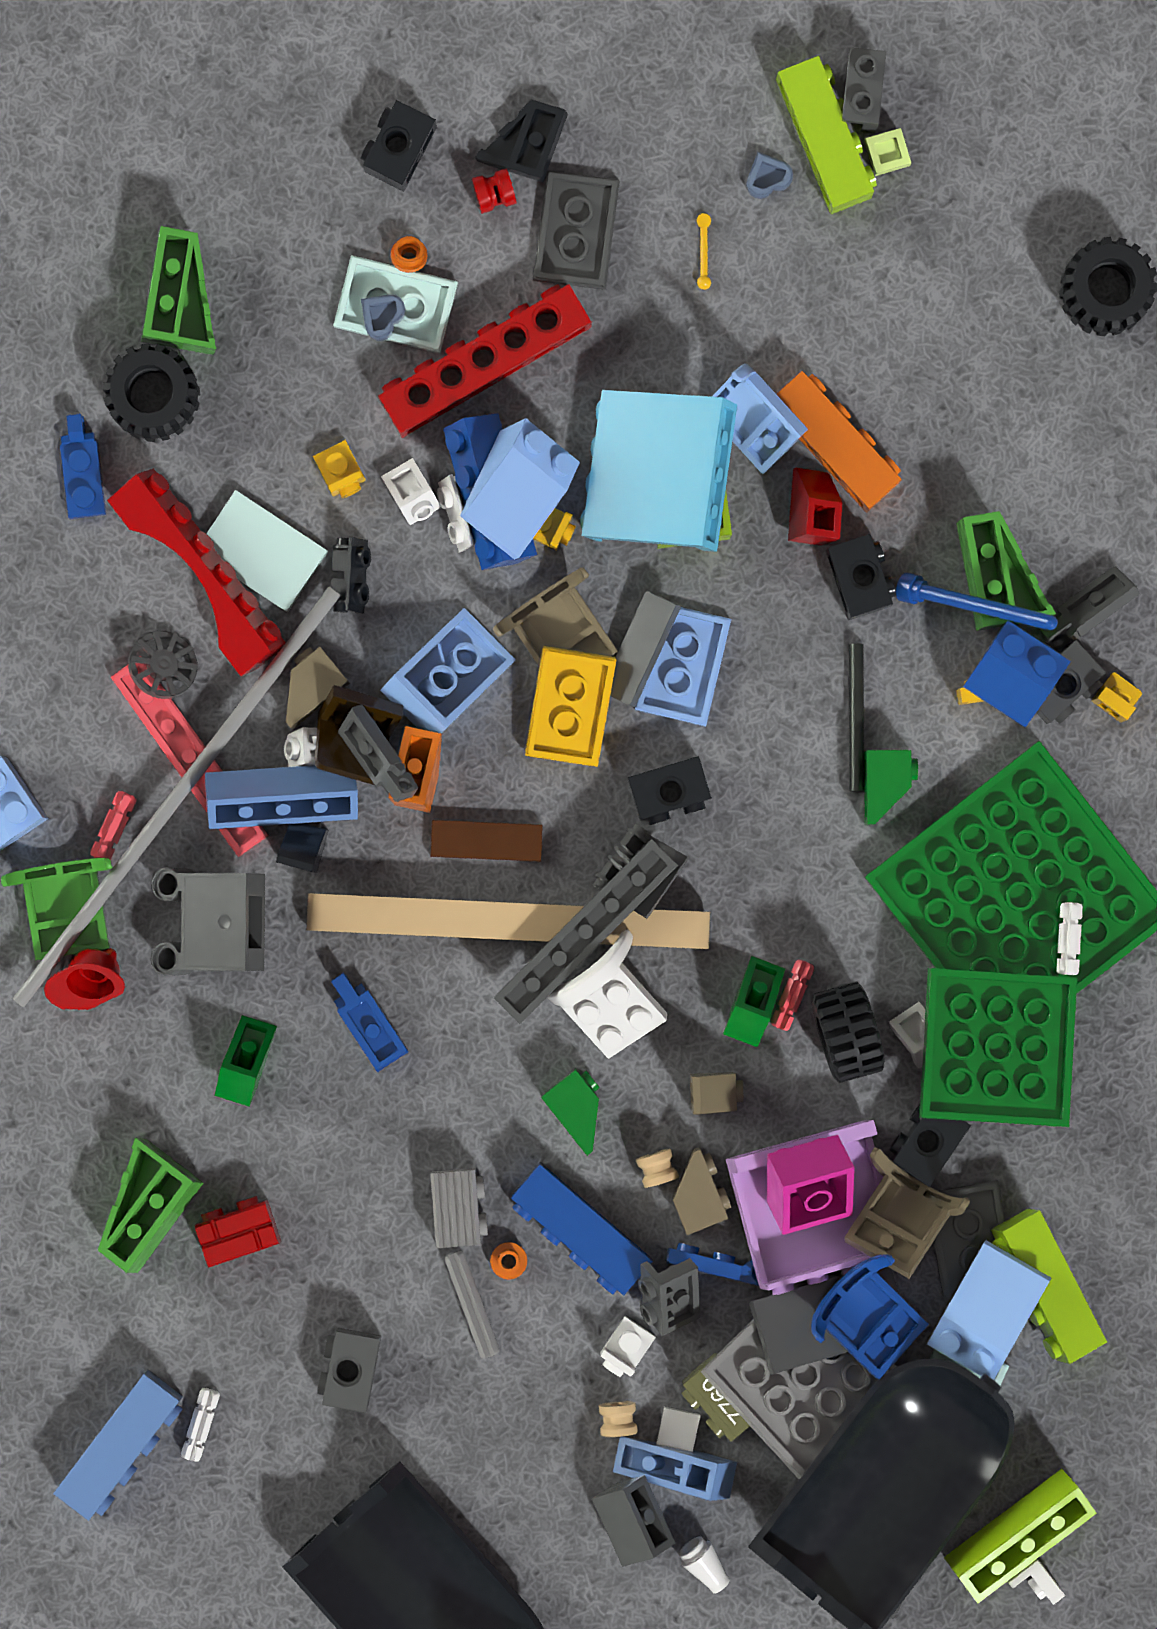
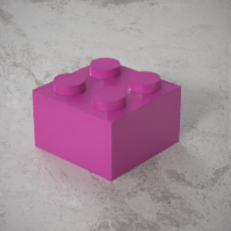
M838 1134L826 1138H818L812 1142L794 1147L782 1148L767 1154V1204L782 1235L853 1215L854 1165Z

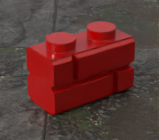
M256 1195L236 1202L237 1210L224 1214L221 1207L201 1214L202 1221L194 1226L208 1268L266 1249L281 1242L268 1199L259 1202Z

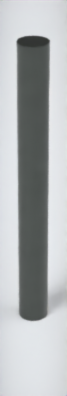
M849 644L850 791H864V644Z

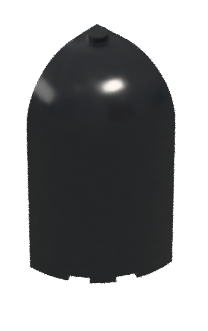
M941 1359L915 1360L890 1370L866 1392L748 1548L774 1570L783 1575L812 1601L817 1595L821 1597L817 1604L847 1629H882L991 1486L1005 1462L1014 1434V1414L1008 1402L998 1393L1002 1387L986 1374L979 1378L964 1367Z
M400 1461L371 1483L370 1489L356 1501L353 1499L333 1517L337 1523L336 1525L331 1522L318 1535L314 1534L282 1566L337 1629H544L536 1614Z

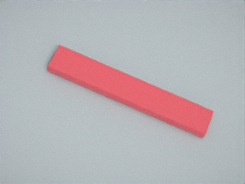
M135 663L138 674L147 669V664ZM128 665L112 675L111 679L177 772L183 777L206 746L172 698L161 699L144 693L132 680ZM148 675L143 678V681L152 687L154 678ZM159 683L157 690L166 691L162 684ZM214 760L205 773L221 772L223 770ZM204 773L191 791L207 812ZM262 826L219 829L238 857L269 836Z

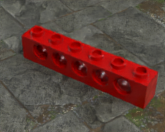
M559 284L550 287L540 295L542 300L529 307L528 303H524L516 307L509 313L510 319L499 325H497L496 321L487 324L477 331L479 337L467 344L464 340H461L445 350L447 356L435 363L431 358L413 369L415 374L402 381L401 377H398L382 387L383 393L378 395L401 438L411 434L590 329L592 321L570 284L563 288ZM550 313L556 317L557 324L552 329L544 330L537 325V318L541 314ZM511 332H520L525 336L526 340L521 347L510 348L505 343L506 336ZM487 350L491 352L494 356L493 362L487 367L477 366L473 362V357L478 351ZM448 369H457L461 372L462 379L458 384L448 386L442 382V374ZM417 387H424L430 392V398L424 404H415L410 400L411 392Z

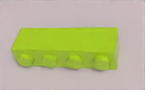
M816 56L779 71L776 82L830 214L871 199L874 193L873 187L877 186V182L869 165L864 167L859 154L863 152V148L857 133H850L847 123L842 121L844 100L842 98L836 99L831 87L835 85V79L828 64L822 65L820 57Z
M1026 1209L991 1229L995 1238L992 1244L1051 1277L1029 1318L1035 1326H1040L1046 1338L1043 1340L1044 1347L1052 1359L1071 1364L1107 1343L1040 1210Z
M1061 1468L947 1554L944 1559L978 1604L1097 1513L1080 1488Z

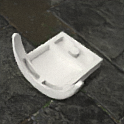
M629 930L622 931L613 946L595 964L574 979L559 985L547 997L550 1002L562 1007L608 1059L667 1021V1012L622 963L633 941V935Z

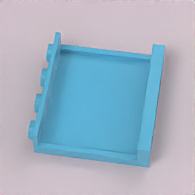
M602 390L601 400L596 406V418L598 421L596 435L591 442L592 464L585 484L587 499L580 519L581 536L602 542V539L689 546L703 551L717 552L737 404L723 397Z

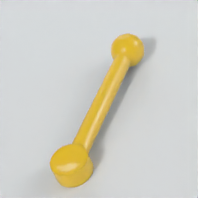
M703 213L697 217L696 221L700 227V277L697 279V286L705 290L711 286V279L708 277V227L711 224V217Z

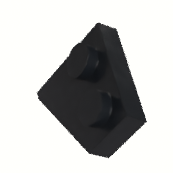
M531 99L519 111L517 118L508 122L498 132L500 136L485 150L481 149L477 153L476 160L501 170L507 168L508 172L544 182L568 113L565 109Z

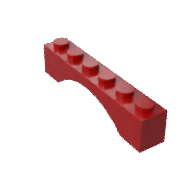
M154 468L137 473L107 500L129 530L146 534L164 543L177 553L195 572L205 588L213 607L218 629L219 649L240 676H244L259 668L284 646L286 642L281 637L278 626L273 621L268 620L259 608L256 597L243 587L236 578L234 568L221 558L214 549L212 539L199 529L192 520L190 510L177 500L170 491L167 480L157 473Z

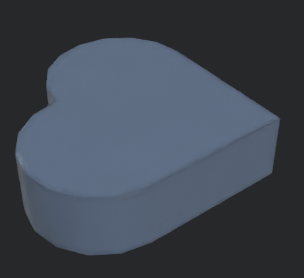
M758 152L747 179V191L754 198L763 199L771 195L773 190H785L793 179L791 167L781 160Z
M396 295L361 299L367 334L376 341L388 339L394 331V325L401 322L405 316L406 308L404 302Z

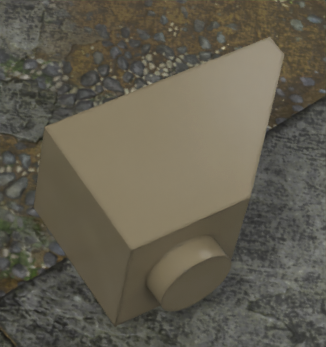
M309 647L294 659L297 666L291 670L286 723L291 729H295L322 707L334 685L345 688L350 684L321 647L315 651Z
M736 1073L690 1074L691 1111L694 1115L737 1111V1102L744 1101L743 1080H736Z

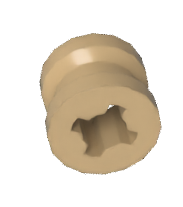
M670 1148L636 1159L637 1166L644 1173L642 1180L644 1188L653 1187L679 1178L677 1169L673 1168L670 1162L672 1158Z
M624 1401L600 1404L599 1413L603 1416L604 1422L600 1428L601 1436L622 1437L637 1434V1424L633 1422L636 1403Z

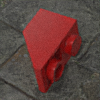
M797 467L793 468L788 541L823 546L839 540L842 500L830 473Z

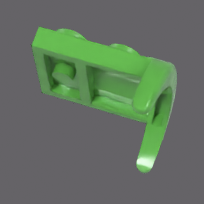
M90 858L19 870L1 876L3 887L23 884L35 961L44 958L100 885L98 871L112 869L109 858ZM103 905L64 956L77 954L85 949L102 950L110 948Z

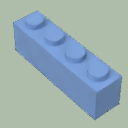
M315 765L205 773L209 829L358 819L356 780L320 770Z
M147 1370L53 1494L88 1521L95 1512L102 1517L115 1499L110 1495L111 1491L118 1482L125 1486L138 1469L132 1463L140 1453L146 1457L160 1440L155 1435L157 1430L163 1423L170 1427L183 1410L177 1405L183 1396Z

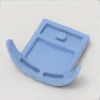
M742 364L733 371L730 378L712 396L723 397L737 404L732 442L762 474L768 471L808 430L748 364Z

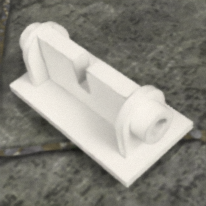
M453 474L448 475L438 482L437 498L440 506L446 509L450 521L448 524L449 538L453 544H457L460 553L471 546L475 548L469 523L460 517L464 504L455 476Z

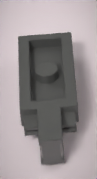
M1113 566L1057 608L1058 614L1055 616L1058 620L1057 627L1053 630H1041L1046 644L1054 651H1057L1069 644L1070 641L1073 642L1079 639V637L1088 633L1140 594L1138 588L1116 566Z
M363 705L352 707L338 731L342 739L376 787L382 786L386 789L395 802L413 797L418 786L411 773L405 771V765L401 763L402 761L395 749L387 741Z

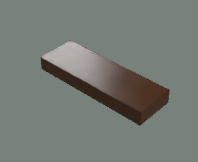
M432 820L430 857L541 862L543 825Z

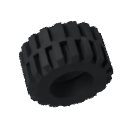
M1103 237L1100 242L1096 240L1089 242L1086 247L1081 248L1074 255L1061 276L1060 283H1062V288L1059 290L1060 299L1064 298L1065 302L1062 308L1065 314L1067 312L1071 313L1073 317L1070 321L1075 326L1079 322L1084 326L1083 331L1089 334L1093 330L1098 332L1097 336H1106L1108 333H1113L1114 336L1121 334L1125 329L1129 330L1142 319L1155 300L1153 296L1157 292V283L1154 282V278L1157 272L1155 267L1150 268L1148 264L1151 258L1147 253L1142 256L1138 252L1141 247L1134 243L1132 247L1126 245L1127 239L1119 237L1117 241H1112L1111 237ZM1108 267L1117 270L1124 276L1129 290L1128 297L1124 303L1117 306H1107L1098 302L1092 296L1088 286V278L1095 269Z
M149 343L141 344L140 349L135 350L133 346L126 349L128 354L123 357L118 355L114 359L116 364L113 369L108 367L106 372L108 380L103 382V391L106 394L104 402L110 411L109 414L124 431H127L137 439L141 437L146 441L155 442V439L161 438L162 441L170 439L169 435L181 434L184 431L182 427L186 423L190 425L194 420L192 415L194 410L198 411L200 404L197 401L198 396H200V388L197 385V378L194 372L174 350L170 351L163 345L157 344L156 347H151ZM161 373L169 378L173 386L170 401L163 409L157 412L144 413L137 410L131 401L133 385L145 374Z
M856 981L814 993L812 999L813 1014L822 1048L833 1077L839 1083L883 1071L885 1063L883 1047L875 1017L863 987Z

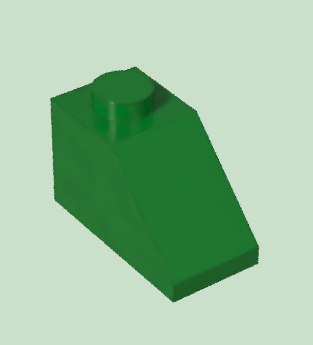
M866 750L864 752L865 825L876 824L912 787V780H918V759L911 758V750Z
M754 956L750 957L730 1010L723 1035L758 1047L770 1021L785 968Z
M244 1015L241 1016L221 1065L214 1096L250 1107L259 1085L277 1026Z
M574 1069L545 1092L541 1098L588 1156L593 1152L599 1097L595 1091L600 1087L587 1070L580 1074L577 1069Z

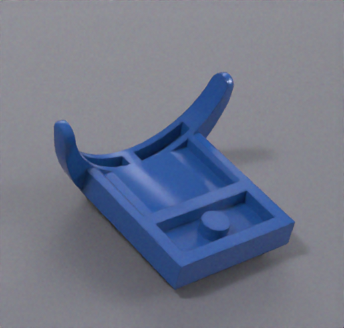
M889 1254L870 1257L851 1268L822 1299L815 1310L811 1323L812 1334L819 1343L825 1340V1330H827L874 1378L879 1380L929 1325L877 1273V1271L891 1266L895 1262L894 1258Z

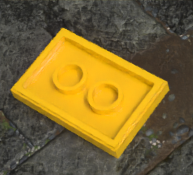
M548 646L542 647L525 756L598 767L616 657Z

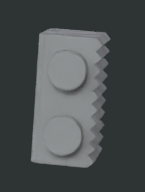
M476 1168L432 1171L430 1175L436 1248L481 1245V1236L488 1235L487 1214L479 1213L478 1199L485 1198L484 1176H476Z

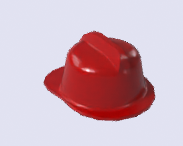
M112 948L104 951L96 949L81 950L74 956L67 968L57 972L46 981L44 986L45 997L51 1004L60 1009L89 1010L123 994L125 983L120 976L116 951Z

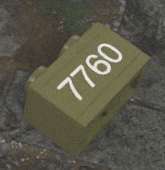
M715 1352L682 1380V1384L686 1389L681 1394L695 1410L700 1406L710 1417L705 1421L719 1439L725 1435L732 1442L750 1425L700 1372L717 1355Z

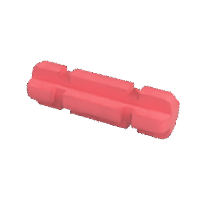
M123 791L116 792L111 803L115 806L113 810L109 809L97 835L100 837L99 842L95 841L90 850L91 856L94 858H109L111 860L115 851L112 848L113 844H118L130 818L126 815L128 811H133L137 798Z
M803 960L795 962L791 971L793 976L788 978L778 1002L779 1010H775L771 1019V1024L774 1027L784 1031L790 1029L794 1020L792 1017L793 1012H797L808 986L805 983L807 979H811L814 972L812 964Z

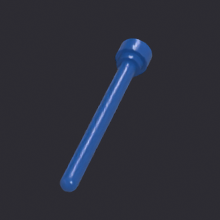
M907 572L902 574L896 586L897 599L910 604L928 600L1046 630H1053L1058 625V620L1053 615L930 586L922 576Z

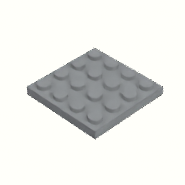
M807 1280L793 1283L794 1289L808 1285ZM754 1319L700 1371L799 1480L866 1392L878 1380L849 1352L771 1375ZM893 1364L887 1372L896 1368L897 1366Z

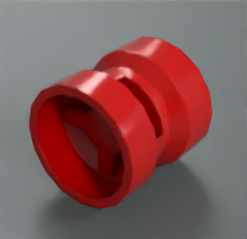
M507 168L496 171L494 176L486 178L481 175L471 178L481 214L491 212L495 206L501 204L505 207L517 204ZM494 186L497 188L498 195L495 194Z

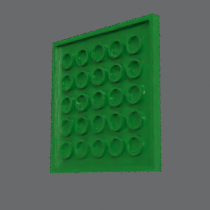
M1037 741L864 877L934 968L1072 977L1077 978L1078 993L1157 931V890L1040 741ZM1065 902L1079 903L1083 907L1082 919H1078V924L1082 926L1080 954H1076V960H1080L1079 973L1077 975H1061L1057 973V959H1061V953H1058L1059 923H1063V918H1060V905Z

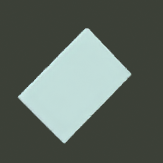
M351 255L333 327L369 336L365 328L361 299L396 295L404 302L406 308L405 316L401 322L394 325V331L386 341L440 354L458 281L418 271L406 273L398 270L393 265Z
M237 490L234 491L206 533L212 539L214 549L221 558L234 568L236 578L287 613L328 553L326 549Z

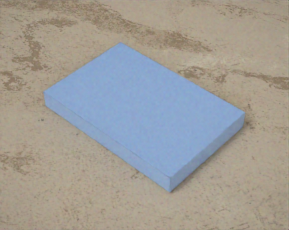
M681 607L634 710L706 727L731 619Z

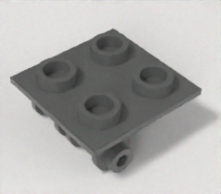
M635 823L632 829L627 828V834L620 842L621 846L614 847L616 851L614 856L609 855L607 858L610 861H607L600 873H596L595 877L597 880L593 887L600 891L652 839L678 866L633 910L648 919L689 858L647 834V830Z

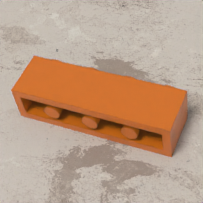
M801 371L777 395L808 428L799 440L867 513L901 482L902 479L898 476L901 470L889 456L886 455L882 458L873 448L876 445L875 441L863 428L859 431L855 429L848 421L851 415L841 403L836 401L833 404L823 394L826 388L815 375L811 374L808 377Z

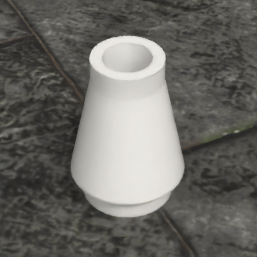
M698 1536L682 1547L679 1552V1557L682 1559L681 1565L705 1584L713 1594L720 1592L729 1584L730 1578L725 1573L710 1541H705L702 1536Z

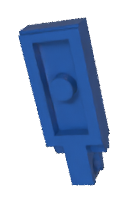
M82 414L67 415L69 435L61 436L60 452L68 518L76 519L106 515L98 442L95 440L94 432H85L84 416Z
M345 972L331 980L341 996L334 1001L338 1008L337 1012L377 1072L409 1052L370 991L366 990L362 983L354 988Z
M678 1243L677 1249L668 1248L665 1259L668 1264L677 1265L690 1258L697 1265L700 1272L759 1286L752 1259L740 1266L734 1264L736 1257L714 1252L713 1258L698 1255L700 1248Z

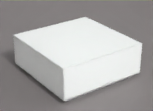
M664 1406L656 1444L693 1452L700 1414Z

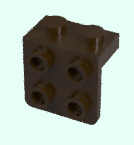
M334 685L318 712L315 766L323 771L374 785L338 733L339 728L352 707L363 705L389 742V738L403 717V705Z

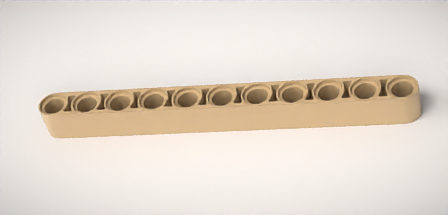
M308 893L306 930L549 942L584 906ZM654 909L648 919L632 911L600 944L613 945L622 931L629 930L633 935L631 946L709 949L710 912Z

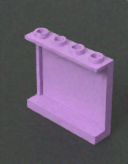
M863 1120L725 1159L760 1289L772 1290L773 1295L786 1293L794 1290L793 1283L807 1280L808 1285L829 1280L828 1273L842 1270V1274L845 1275L851 1268L870 1258V1256L845 1243V1235L883 1179L870 1159V1153L875 1148L872 1136L877 1135L874 1120ZM838 1134L854 1165L853 1215L782 1235L767 1204V1154L782 1148H790L812 1142L818 1138H826Z

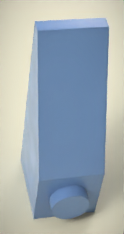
M622 1436L619 1439L613 1472L631 1478L645 1475L648 1483L714 1501L730 1499L737 1462L694 1450L691 1452L657 1445L651 1441Z

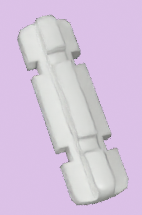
M1065 902L1060 905V918H1063V923H1059L1058 953H1061V959H1057V973L1061 975H1077L1079 973L1080 960H1076V954H1080L1082 925L1078 924V919H1082L1083 908L1079 903Z
M202 1388L196 1402L199 1405L194 1409L186 1435L188 1441L184 1442L181 1457L190 1461L198 1462L204 1449L202 1443L207 1439L214 1416L212 1410L217 1407L220 1397L219 1392L209 1388Z

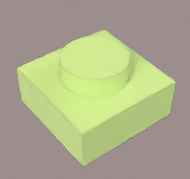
M901 128L865 139L864 142L875 176L911 165V159Z

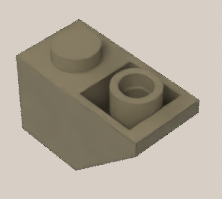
M700 1147L692 1150L672 1197L687 1235L728 1219L725 1210L732 1208L724 1187L716 1189L712 1179V1175L718 1172L710 1152L703 1155Z

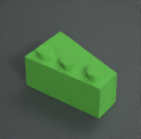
M160 226L141 342L214 355L216 345L205 287L198 233Z
M1000 511L963 517L956 523L969 594L971 596L1049 615L1056 614L1040 589L1036 576L1030 571L1021 554L1022 551ZM973 612L976 631L1002 627L1007 621H1010ZM1010 621L1013 624H1019L1018 622Z
M135 1137L127 1169L123 1172L120 1181L122 1184L116 1203L112 1205L97 1250L126 1273H138L203 1185L201 1180L147 1139Z

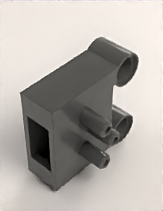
M162 868L154 874L151 885L155 896L163 901H181V942L159 943L151 953V965L158 974L187 975L194 970L264 971L265 874L195 873L187 868ZM175 879L177 880V888H176V890L174 889V881H175ZM174 953L176 954V963H175V964H174V962H173V955H174Z

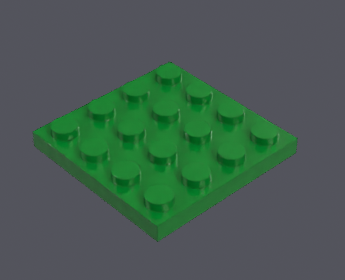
M928 968L919 1117L1069 1127L1077 978Z

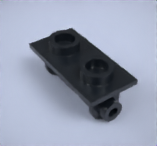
M349 536V538H337V545H333L332 571L344 572V579H331V588L341 595L333 605V612L348 613V611L364 614L365 605L369 600L366 570L371 563V551L367 540Z

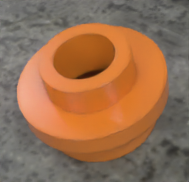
M406 236L399 239L393 245L391 261L402 272H416L422 269L427 262V249L419 239ZM406 253H413L415 255V258L406 259L403 257V255Z
M501 1243L491 1254V1268L500 1278L507 1280L515 1279L526 1269V1252L516 1243ZM507 1254L513 1255L516 1259V1264L511 1268H507L502 1264V1258Z

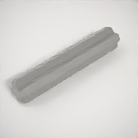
M457 1251L445 1257L448 1271L479 1355L482 1359L489 1358L499 1353L498 1344L464 1252Z

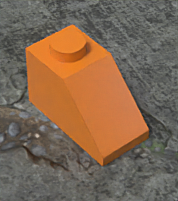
M405 726L398 756L402 761L401 763L405 765V771L411 773L418 789L413 797L400 800L399 802H395L389 793L388 798L395 806L430 813L439 777L441 733Z

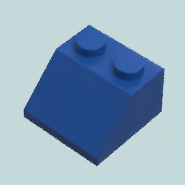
M1007 621L971 673L963 688L1025 728L1051 693L1071 661L1018 626Z

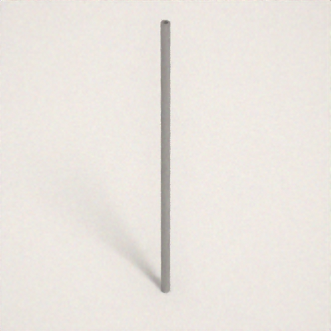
M331 587L327 588L12 999L22 1007L26 1006L341 596Z

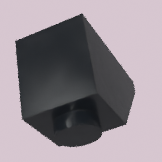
M322 822L289 824L278 852L276 863L317 873L329 830L321 828Z

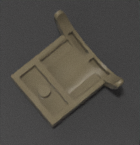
M580 568L559 580L506 616L493 628L497 637H501L514 629L538 666L540 665L543 646L612 656L618 652L575 588L589 577L585 568Z
M873 1148L870 1153V1159L883 1179L845 1235V1243L870 1257L883 1254L891 1255L895 1262L887 1267L910 1279L949 1216L961 1215L969 1205L970 1200L967 1197L955 1198L928 1187L894 1164L881 1149Z

